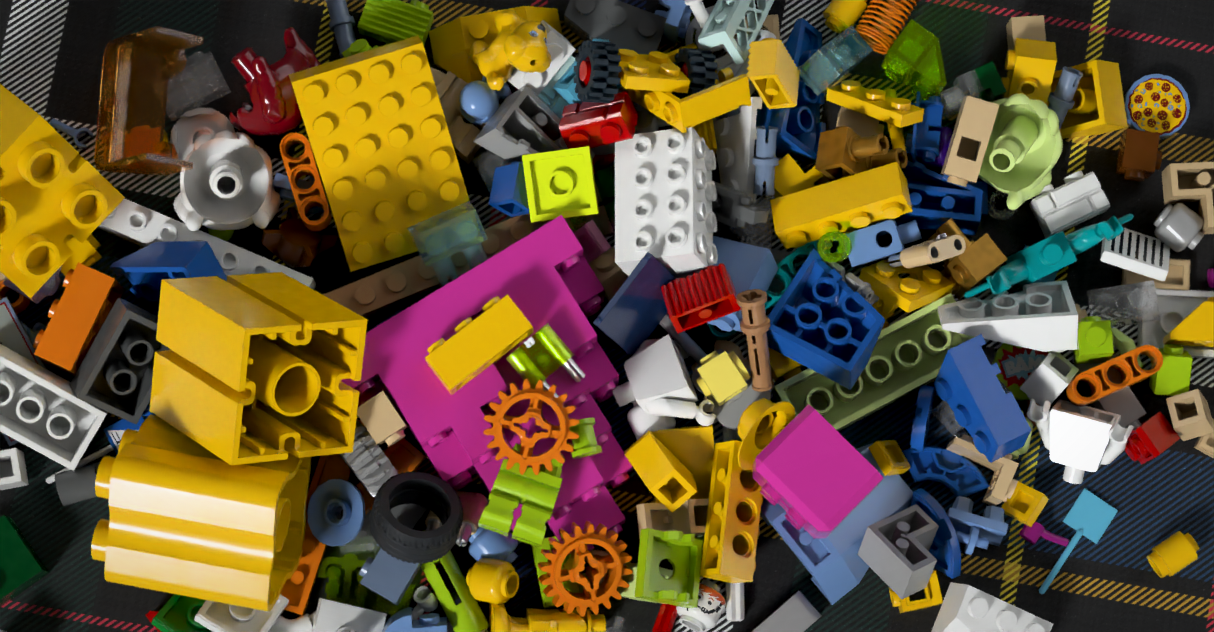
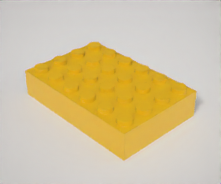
M418 35L289 74L351 272L478 232L424 45Z

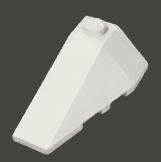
M1067 281L1030 283L1023 285V291L1008 295V292L1004 291L995 294V298L985 301L974 297L938 306L942 330L974 337L982 334L984 339L1042 352L1061 353L1066 350H1077L1078 312Z

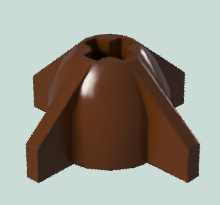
M289 207L286 221L281 224L279 230H264L261 242L287 266L301 268L309 267L317 255L335 246L338 233L337 231L309 230L305 227L302 220L298 218L295 208Z

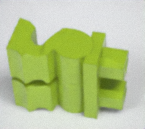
M515 444L513 448L520 452L521 445ZM504 458L488 497L489 504L484 508L478 526L508 537L513 523V512L518 508L519 504H522V513L516 521L512 538L541 548L546 533L545 525L551 519L563 479L560 476L563 464L556 459H552V471H548L545 465L542 464L538 475H535L532 468L528 466L522 475L519 471V463H515L508 470L506 465L509 458Z

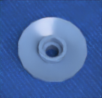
M332 479L317 487L310 498L307 508L308 524L312 534L321 543L332 547L346 545L355 539L362 529L365 519V502L361 492L353 483L343 479Z

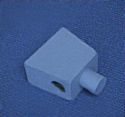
M890 219L841 235L851 266L856 270L877 263L890 256L898 255L905 249L904 244L922 239L916 220L897 226L896 221ZM890 234L892 236V243L881 247L879 244L880 237Z

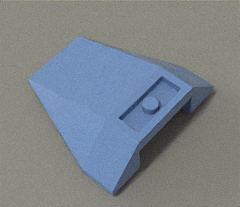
M873 443L856 450L879 471L883 479L827 538H813L803 527L800 530L796 529L785 518L786 511L778 503L773 506L763 496L760 516L768 526L771 524L810 572L813 576L811 580L831 605L856 587L869 569V566L857 555L867 527L907 509L912 501L913 492L899 474L884 476L868 448Z

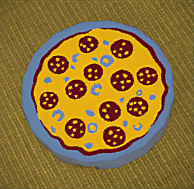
M1162 74L1145 75L1131 85L1124 97L1127 123L1131 129L1159 133V138L1164 139L1178 132L1188 119L1190 109L1188 94L1182 85L1170 76Z

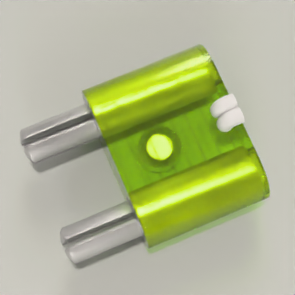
M548 323L506 357V360L523 380L529 379L532 388H536L537 382L543 379L544 388L548 391L551 386L545 379L560 366H563L576 382L581 381L580 377L582 379L585 377V373L571 358L574 355L573 352Z

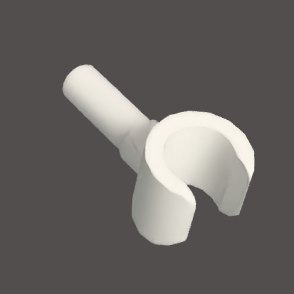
M420 586L414 593V600L417 605L412 611L413 620H417L424 611H434L438 606V599L426 586Z

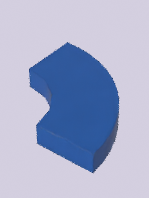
M925 446L924 452L915 451L912 448L902 451L911 468L908 471L914 483L926 480L938 482L950 489L956 498L958 496L968 497L990 487L982 472L970 460L947 449Z
M922 488L913 491L911 506L917 504L939 526L929 550L937 559L934 568L951 579L960 576L961 551L957 534L948 515L928 492Z

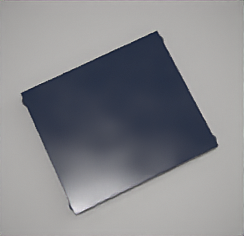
M647 252L593 323L632 357L643 341L648 339L668 311L661 286L667 285L676 278L652 254Z

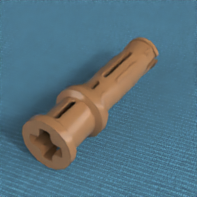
M750 289L736 296L737 304L741 306L742 312L740 329L747 338L752 389L758 392H765L774 386L766 333L770 328V319L766 317L764 304L767 301V293L759 289Z

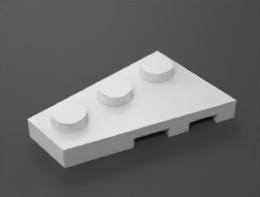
M750 97L751 106L740 105L741 112L738 115L717 121L716 118L712 119L717 144L716 154L721 184L748 194V196L753 198V203L756 202V194H753L755 165L752 164V157L754 156L755 139L757 138V109H762L761 97Z

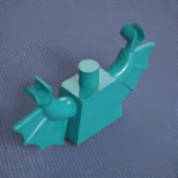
M1127 214L1119 219L1112 216L1107 221L1086 226L1066 236L1063 231L1056 233L1007 257L1006 265L998 269L993 276L986 277L987 282L965 292L964 297L970 298L989 288L992 294H999L1010 289L1011 285L1017 284L1019 289L1023 285L1041 279L1076 262L1077 258L1075 255L1093 247L1104 238L1110 241L1119 236L1125 230L1122 224L1132 220L1134 216L1133 214Z

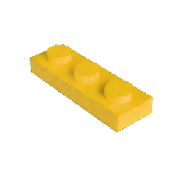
M844 80L840 85L827 88L826 101L902 128L923 122V108L912 105L908 99L887 96L883 90L864 88L858 81Z

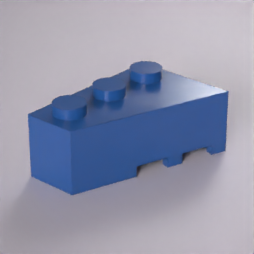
M982 334L948 349L934 386L938 396L943 401H946L954 412L958 424L965 427L971 435L976 449L984 454L989 462L992 463L1022 448L1031 432V428L1012 392L1006 394L996 376L1001 373V370L997 363L992 365L989 363L981 347L986 342Z

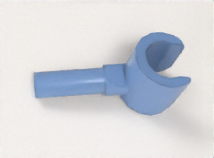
M55 118L50 122L52 127L73 138L75 145L80 149L88 148L85 144L78 142L77 138L80 134L85 133L94 138L92 131L88 128L75 129Z

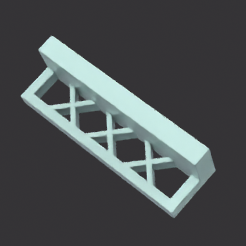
M717 0L697 39L703 50L723 44L736 65L744 63L749 54V44L756 40L774 0H757L758 9H756L755 0ZM745 14L747 15L748 28L746 27ZM735 33L737 34V37H738V44H737V42L735 41V39L733 38L734 35H735Z

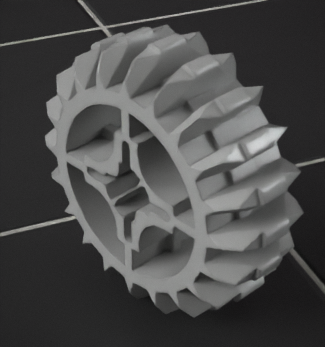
M356 419L353 452L339 455L369 494L375 498L377 491L383 483L392 476L397 475L398 472L365 427Z

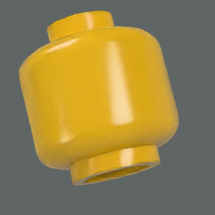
M481 558L468 570L466 583L474 599L501 605L515 596L519 587V576L512 564L507 561Z

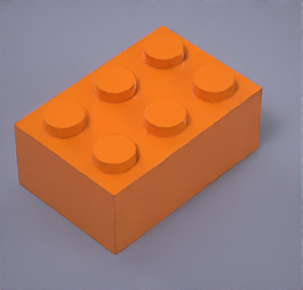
M79 262L75 270L71 268L66 274L63 281V287H65L60 300L55 299L48 313V317L51 319L46 330L41 329L33 344V348L36 349L34 352L35 356L45 364L72 376L77 372L118 297L121 298L125 291L115 278Z

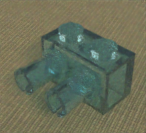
M469 201L407 228L420 259L425 266L432 265L441 287L449 283L447 276H449L451 281L459 277L451 260L453 254L463 251L470 270L478 266V262L481 264L488 259L482 246V242L488 238L476 209Z

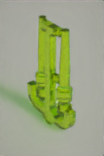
M352 553L345 554L342 558L328 557L324 559L319 566L318 577H329V583L326 582L325 593H327L326 600L364 608L365 597H368L369 588L360 583L363 577L359 575V572L357 573V580L359 582L358 586H355L354 594L356 599H349L352 572L357 567H363L366 561L359 560ZM329 564H341L345 569L342 598L336 597V594L339 593L340 584H337V580L341 576V570L336 566H332L327 571L326 568Z

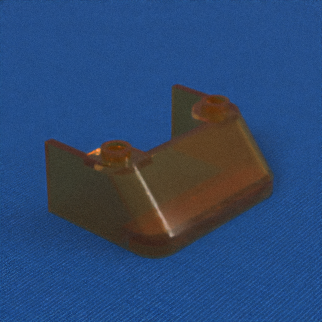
M155 26L113 39L107 44L103 55L94 156L95 165L98 170L112 173L165 176L193 169V162L179 160L175 146L170 142L163 141L168 79L176 77L184 70L186 65L185 49L203 44L204 37Z

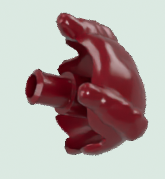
M288 27L284 31L286 54L277 62L269 65L263 56L256 55L252 49L253 47H246L232 58L231 63L235 65L246 80L243 86L250 94L253 103L252 107L248 103L243 102L242 108H239L237 111V115L230 112V122L238 130H246L254 135H279L296 128L303 121L289 74L321 64L313 51L300 39L293 27Z

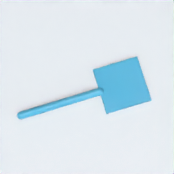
M1085 488L1062 521L1077 532L1039 589L1040 594L1046 592L1081 536L1083 535L1097 544L1118 512L1117 509Z

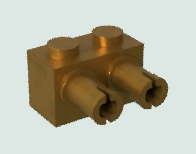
M839 126L834 130L820 132L815 169L832 181L893 162H898L901 169L907 166L908 158L906 152L902 148L889 150V141L882 133L861 137L852 128L846 126Z
M952 218L936 230V233L927 240H934L943 233H946L947 237L961 235L966 243L964 253L943 260L945 264L943 265L944 269L941 271L944 277L954 283L951 294H955L959 300L964 296L965 292L985 281L986 277L991 276L1007 260L987 233L975 242L973 240L969 241Z

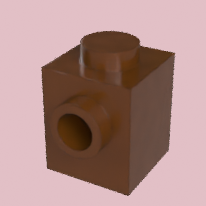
M1127 128L1120 138L1116 174L1125 175L1124 178L1129 181L1141 182L1144 181V178L1148 179L1155 170H1159L1162 162V151L1158 150L1160 134Z

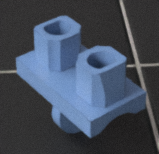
M958 496L952 508H949L947 515L955 529L958 541L965 543L964 553L972 555L975 547L987 550L989 544L999 546L1003 536L1007 533L1009 525L1004 523V509L993 505L986 506L982 517L972 514L974 502L971 499Z

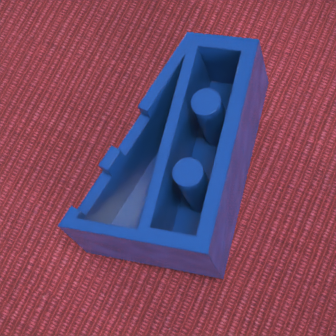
M908 160L907 166L901 170L907 179L913 212L895 218L897 226L916 220L919 229L936 231L941 225L952 218L964 234L976 235L981 219L983 190L967 184V187L949 183L947 182L948 175H940L925 168V165L917 161L913 163ZM886 219V220H883V221H879V222H877V224H878V223H881V222H884V221H887V220H890V219Z

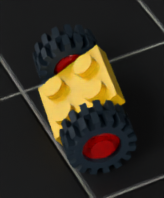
M586 40L582 42V46L578 49L579 55H576L575 58L577 66H574V72H576L574 83H577L575 93H578L577 97L582 102L610 103L615 98L614 94L618 92L617 84H621L625 89L672 92L673 95L682 99L716 85L715 79H718V73H715V70L718 68L717 62H714L716 57L712 54L711 50L679 49V53H676L674 57L676 62H672L669 56L662 52L651 51L649 55L638 54L633 50L618 49V47H615V43Z

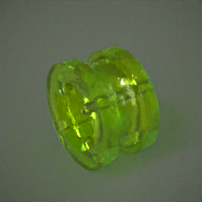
M840 231L826 233L818 242L819 255L827 262L843 261L848 258L852 250L850 238ZM831 241H839L838 252H830L829 249L833 246Z

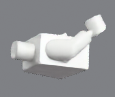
M669 334L660 339L643 341L632 357L625 361L624 368L629 381L617 386L613 390L615 399L620 407L636 400L646 414L688 419L695 417L696 421L702 426L712 425L716 418L715 414L705 413L712 412L715 405L711 400H703L699 406H696L695 402L698 401L684 362V359L688 358L689 354Z
M1031 399L1027 412L1028 418L1036 423L1045 448L1050 451V460L1065 465L1063 480L1072 484H1081L1083 482L1085 470L1096 472L1101 465H1108L1125 450L1127 440L1134 428L1132 425H1129L1128 428L1121 427L1119 425L1121 415L1088 406H1076L1071 402L1061 399L1053 406L1051 413L1049 412L1050 401L1045 400L1043 406H1038L1034 402L1035 400Z

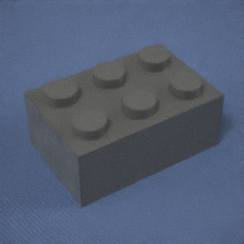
M118 297L69 384L78 399L137 425L151 399L155 351L170 350L165 345L156 341L158 316Z

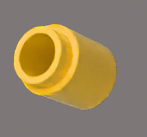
M832 0L823 12L826 26L836 33H841L842 31L850 32L866 9L867 0Z
M1177 531L1153 547L1152 553L1147 556V560L1160 578H1164L1167 575L1171 577L1198 559L1196 551L1199 550V546L1189 533L1183 535L1180 531Z

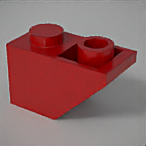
M1160 411L1132 430L1127 440L1125 452L1133 461L1138 460L1142 465L1156 458L1178 441L1180 437Z

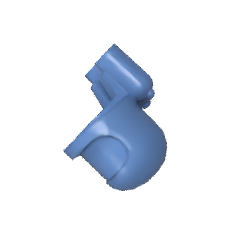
M484 75L482 81H472L465 85L459 95L460 110L464 118L475 125L487 123L498 110L500 99L504 100V98L512 94L509 85L504 83L500 91L492 90L489 88L487 78Z

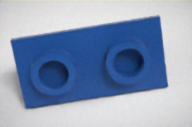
M917 91L916 103L911 104L924 109L923 122L914 124L913 133H907L906 152L911 153L913 163L917 161V157H922V160L925 162H934L940 152L941 132L929 131V127L942 128L944 104L939 96H930L928 100H922L921 91Z

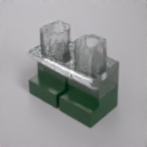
M993 61L956 77L952 87L941 92V102L944 104L943 116L945 119L959 113L964 96L968 95L988 102L1004 97L1006 89Z

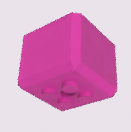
M809 404L756 456L753 464V479L762 487L760 493L773 506L778 503L786 511L785 518L796 529L800 530L803 527L813 538H827L883 479L879 471Z

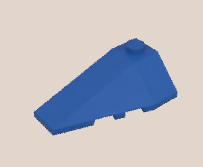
M799 18L796 20L785 45L790 57H792L796 67L800 70L797 106L768 109L762 101V109H757L756 127L765 126V140H768L769 126L778 128L776 141L777 157L783 158L789 153L794 160L816 164L820 132L826 131V123L820 122V105L825 104L824 93L819 91L818 75L823 72L822 33L803 18Z

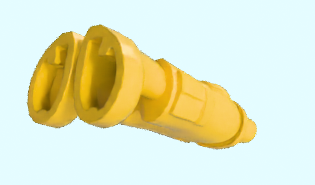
M489 603V632H606L605 616L603 614H591L589 609L586 610V614L582 617L576 609L571 614H568L564 609L526 608L525 618H519L507 614L504 604Z

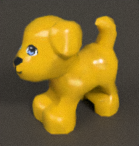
M505 9L497 13L495 24L498 29V36L490 45L480 40L475 41L470 48L472 62L479 66L480 72L487 78L489 88L500 91L504 83L511 77L514 68L523 72L543 73L551 64V55L547 48V32L544 25L537 21H527L519 17L512 9Z

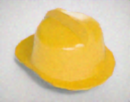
M761 398L750 404L742 413L737 426L738 435L742 440L738 450V463L742 469L752 470L756 456L795 418V408L790 402L781 401L774 403L766 398Z

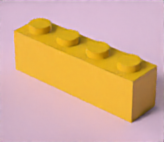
M898 162L770 200L774 230L785 249L801 247L809 242L831 238L839 233L865 228L869 224L886 219H895L903 214L913 212L907 179Z

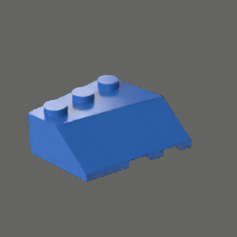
M207 241L154 242L112 263L110 266L117 276L123 274L133 285L129 290L137 299L143 297L153 307V314L157 316L161 279L218 276L227 281V276Z

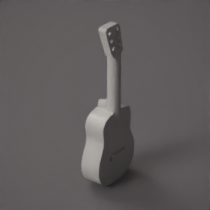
M667 312L659 324L698 364L692 374V381L695 387L703 393L695 380L700 377L697 373V369L702 366L699 361L707 356V354L685 331L677 334ZM719 349L716 351L718 354H721L726 350ZM746 368L749 375L751 376V370ZM752 376L749 380L745 381L748 385L746 390L721 406L717 404L712 394L707 396L708 400H711L715 405L712 412L716 415L717 421L727 429L738 431L737 426L742 413L753 402L761 398L771 401L770 390L758 392L752 389Z

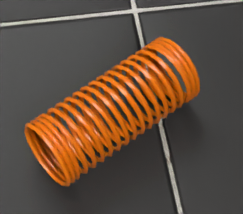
M883 0L870 1V5L867 6V10L864 11V15H862L861 20L858 22L859 25H856L852 32L853 36L865 47L877 53L888 54L894 45L893 41L897 40L896 36H899V31H902V26H905V21H908V17L911 16V12L914 10L913 7L917 5L916 2H919V0H886L889 3Z

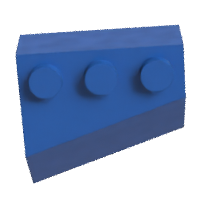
M813 248L768 316L770 319V328L766 332L768 347L851 390L868 364L885 323V318L858 292H854L842 280V276L834 268L831 269L822 260V256Z

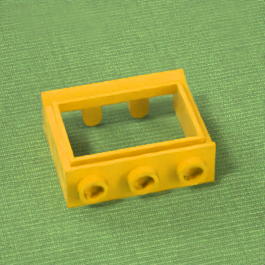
M692 43L679 49H697V45ZM679 49L666 53L672 62H676L674 57L676 53H679ZM730 67L718 72L719 80L715 79L716 85L682 99L670 92L626 89L632 101L683 133L687 132L686 127L691 128L739 108L742 104L751 106L748 75L741 74L734 77Z

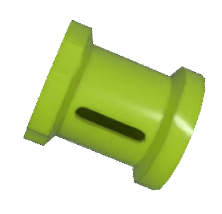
M595 418L579 419V424L570 427L571 431L579 434V438L572 439L574 451L571 453L572 458H583L601 453L602 448L597 445L593 425L596 424Z

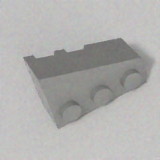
M527 85L504 98L498 110L488 120L473 141L509 162H523L522 155L568 149L559 130L561 119ZM591 150V158L593 159L596 154Z

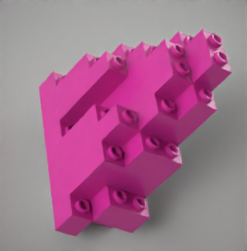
M562 215L366 333L361 381H354L352 379H342L341 381L359 391L358 407L380 392H388L438 476L450 484V487H454L456 491L469 485L473 481L472 475L477 474L490 494L503 459H508L505 456L496 461L495 457L500 451L499 447L487 448V445L495 438L493 435L483 434L485 429L493 427V423L484 420V416L489 414L495 415L496 412L489 406V403L491 401L499 404L502 403L498 396L500 390L511 395L510 383L514 382L520 390L523 389V382L526 378L509 359L512 354L521 348L544 375L546 382L550 386L553 384L557 385L556 393L558 396L564 393L568 394L563 405L565 407L569 405L576 406V409L568 414L569 418H595L596 424L593 425L597 445L602 448L601 453L574 459L572 458V452L561 451L565 458L560 476L563 480L551 519L546 524L558 541L561 540L559 529L563 528L570 534L573 522L581 530L584 529L585 522L590 521L594 526V531L600 523L607 527V533L611 530L617 534L623 531L621 525L625 523L626 519L606 487L611 484L614 489L630 479L628 473L633 470V466L624 455L622 448L611 432L612 427L595 402L596 399L599 403L604 402L614 395L613 390L618 386L619 375L598 343L597 334L587 318L602 309L600 304L604 302L605 289L583 256L581 244ZM508 294L531 323L534 333L451 395L426 363L425 357L429 355L427 349L441 338H444L445 341L450 339L457 333L454 329L465 319L471 317L474 320L484 313L482 307L496 296L502 299ZM547 326L572 355L571 358L585 373L583 379L580 377L581 381L576 382L535 337L544 327ZM532 336L535 344L527 348L524 342ZM540 354H545L549 358V364L544 368L538 367L535 361L536 357ZM523 399L514 403L506 415L520 416L525 414L529 407L530 399ZM543 401L542 413L544 418L548 422L560 426L554 409ZM530 418L527 423L518 424L528 430L527 435L533 436L535 431L543 429L541 426L536 425L535 418ZM504 428L506 439L512 447L515 444L521 445L519 436L511 431V429ZM549 437L538 440L534 446L533 455L546 452L554 446L557 439ZM568 439L567 442L573 446L572 439ZM519 504L518 508L513 512L512 532L517 519L521 516L522 504ZM587 544L589 551L594 549L593 544Z

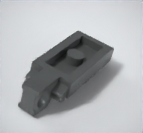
M714 181L717 197L716 201H712V212L715 213L717 221L731 227L743 228L748 227L749 223L752 225H756V223L767 224L769 211L760 206L752 205V197Z

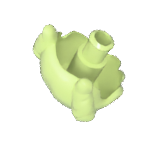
M1016 93L1009 98H1002L992 102L1000 106L978 176L996 190L1008 194L1006 203L1011 210L1019 208L1026 200L1038 196L1045 186L1051 184L1052 168L1057 163L1063 150V139L1059 130V120L1056 112L1049 109L1043 101L1030 99L1022 93Z

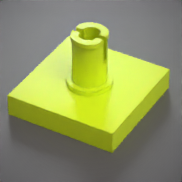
M590 146L522 155L531 223L553 220L560 215L563 218L599 214Z

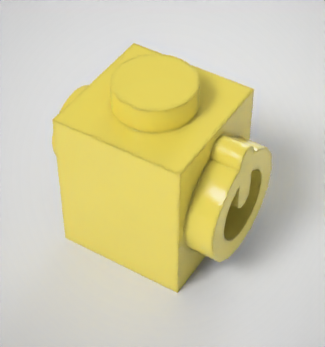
M713 351L699 361L702 365L697 369L700 377L695 381L705 397L712 394L719 406L748 388L745 381L749 380L751 376L734 351L728 354L726 351L721 354Z

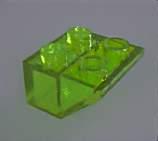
M911 19L888 50L881 67L885 69L884 73L896 83H901L902 81L911 87V92L915 97H917V91H921L922 100H928L930 96H940L947 84L939 38Z

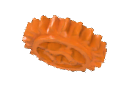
M528 378L524 379L522 390L514 382L510 383L511 395L500 390L498 396L502 403L499 404L492 401L489 403V406L496 412L495 415L489 414L484 416V420L493 423V427L485 429L483 434L493 435L495 438L487 445V448L499 447L500 451L497 453L495 460L497 461L507 456L509 460L506 469L509 470L515 463H519V471L522 475L525 473L528 465H531L534 474L538 475L540 464H544L548 471L553 470L552 459H556L563 464L565 458L561 451L573 452L574 447L567 440L579 438V434L571 431L570 427L579 424L580 420L569 418L568 414L576 409V406L569 405L565 407L563 405L568 394L564 393L556 397L554 395L557 388L556 384H553L548 391H545L543 389V379L537 382L536 388L531 387ZM523 399H530V404L525 414L520 416L506 415L514 403ZM543 401L554 409L560 426L554 425L544 418L542 413ZM530 418H535L536 425L541 426L543 429L535 431L533 436L527 435L528 430L518 424L527 423ZM504 428L511 429V431L519 436L521 440L520 452L510 445L506 439ZM549 437L557 439L552 448L541 454L533 455L534 446L538 440Z
M590 521L585 522L583 530L573 522L570 534L563 528L559 529L561 540L557 541L549 537L548 540L553 546L552 550H541V553L548 561L540 562L537 566L540 570L547 573L541 575L538 580L542 585H548L543 592L547 597L554 596L552 603L557 608L564 604V610L571 614L576 607L578 614L584 617L587 607H589L595 615H598L600 603L610 609L611 603L609 598L611 596L619 600L622 599L617 588L629 587V584L622 576L633 573L628 566L624 565L632 560V557L628 553L622 552L627 547L626 543L622 540L617 541L618 534L615 531L611 530L607 533V527L602 523L594 531V526ZM587 544H595L605 548L608 555L600 557L598 554H591ZM571 552L570 558L567 560L566 563L563 564V568H561L565 557ZM586 561L589 564V566L586 567V573L584 576L581 573V571L584 570V564ZM607 573L606 578H605L604 581L599 585V582H600L601 578L604 576V574ZM569 580L571 583L577 582L582 586L583 593L567 590L562 582Z

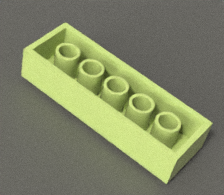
M950 293L882 329L868 364L851 390L808 368L774 386L771 392L777 403L786 401L794 406L795 417L809 404L837 431H840L919 389L920 386L927 385L936 380L948 349L974 338V336L942 330L938 306L956 302Z

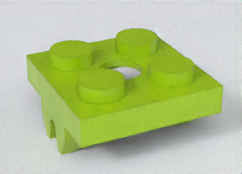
M641 529L635 597L685 608H697L703 540L696 539L695 534H683L682 531ZM663 559H668L673 566L672 576L668 579L663 578L659 572V564Z

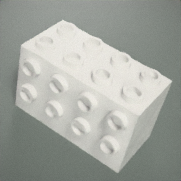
M686 127V133L678 129L638 133L634 134L632 139L615 142V263L628 277L647 252L652 254L675 278H686L688 275L692 276L694 273H699L700 270L706 269L707 266L717 264V249L715 244H713V233L717 231V220L715 213L712 212V201H716L717 197L714 181H712V170L716 169V158L714 151L708 148L704 138L700 137L693 127Z

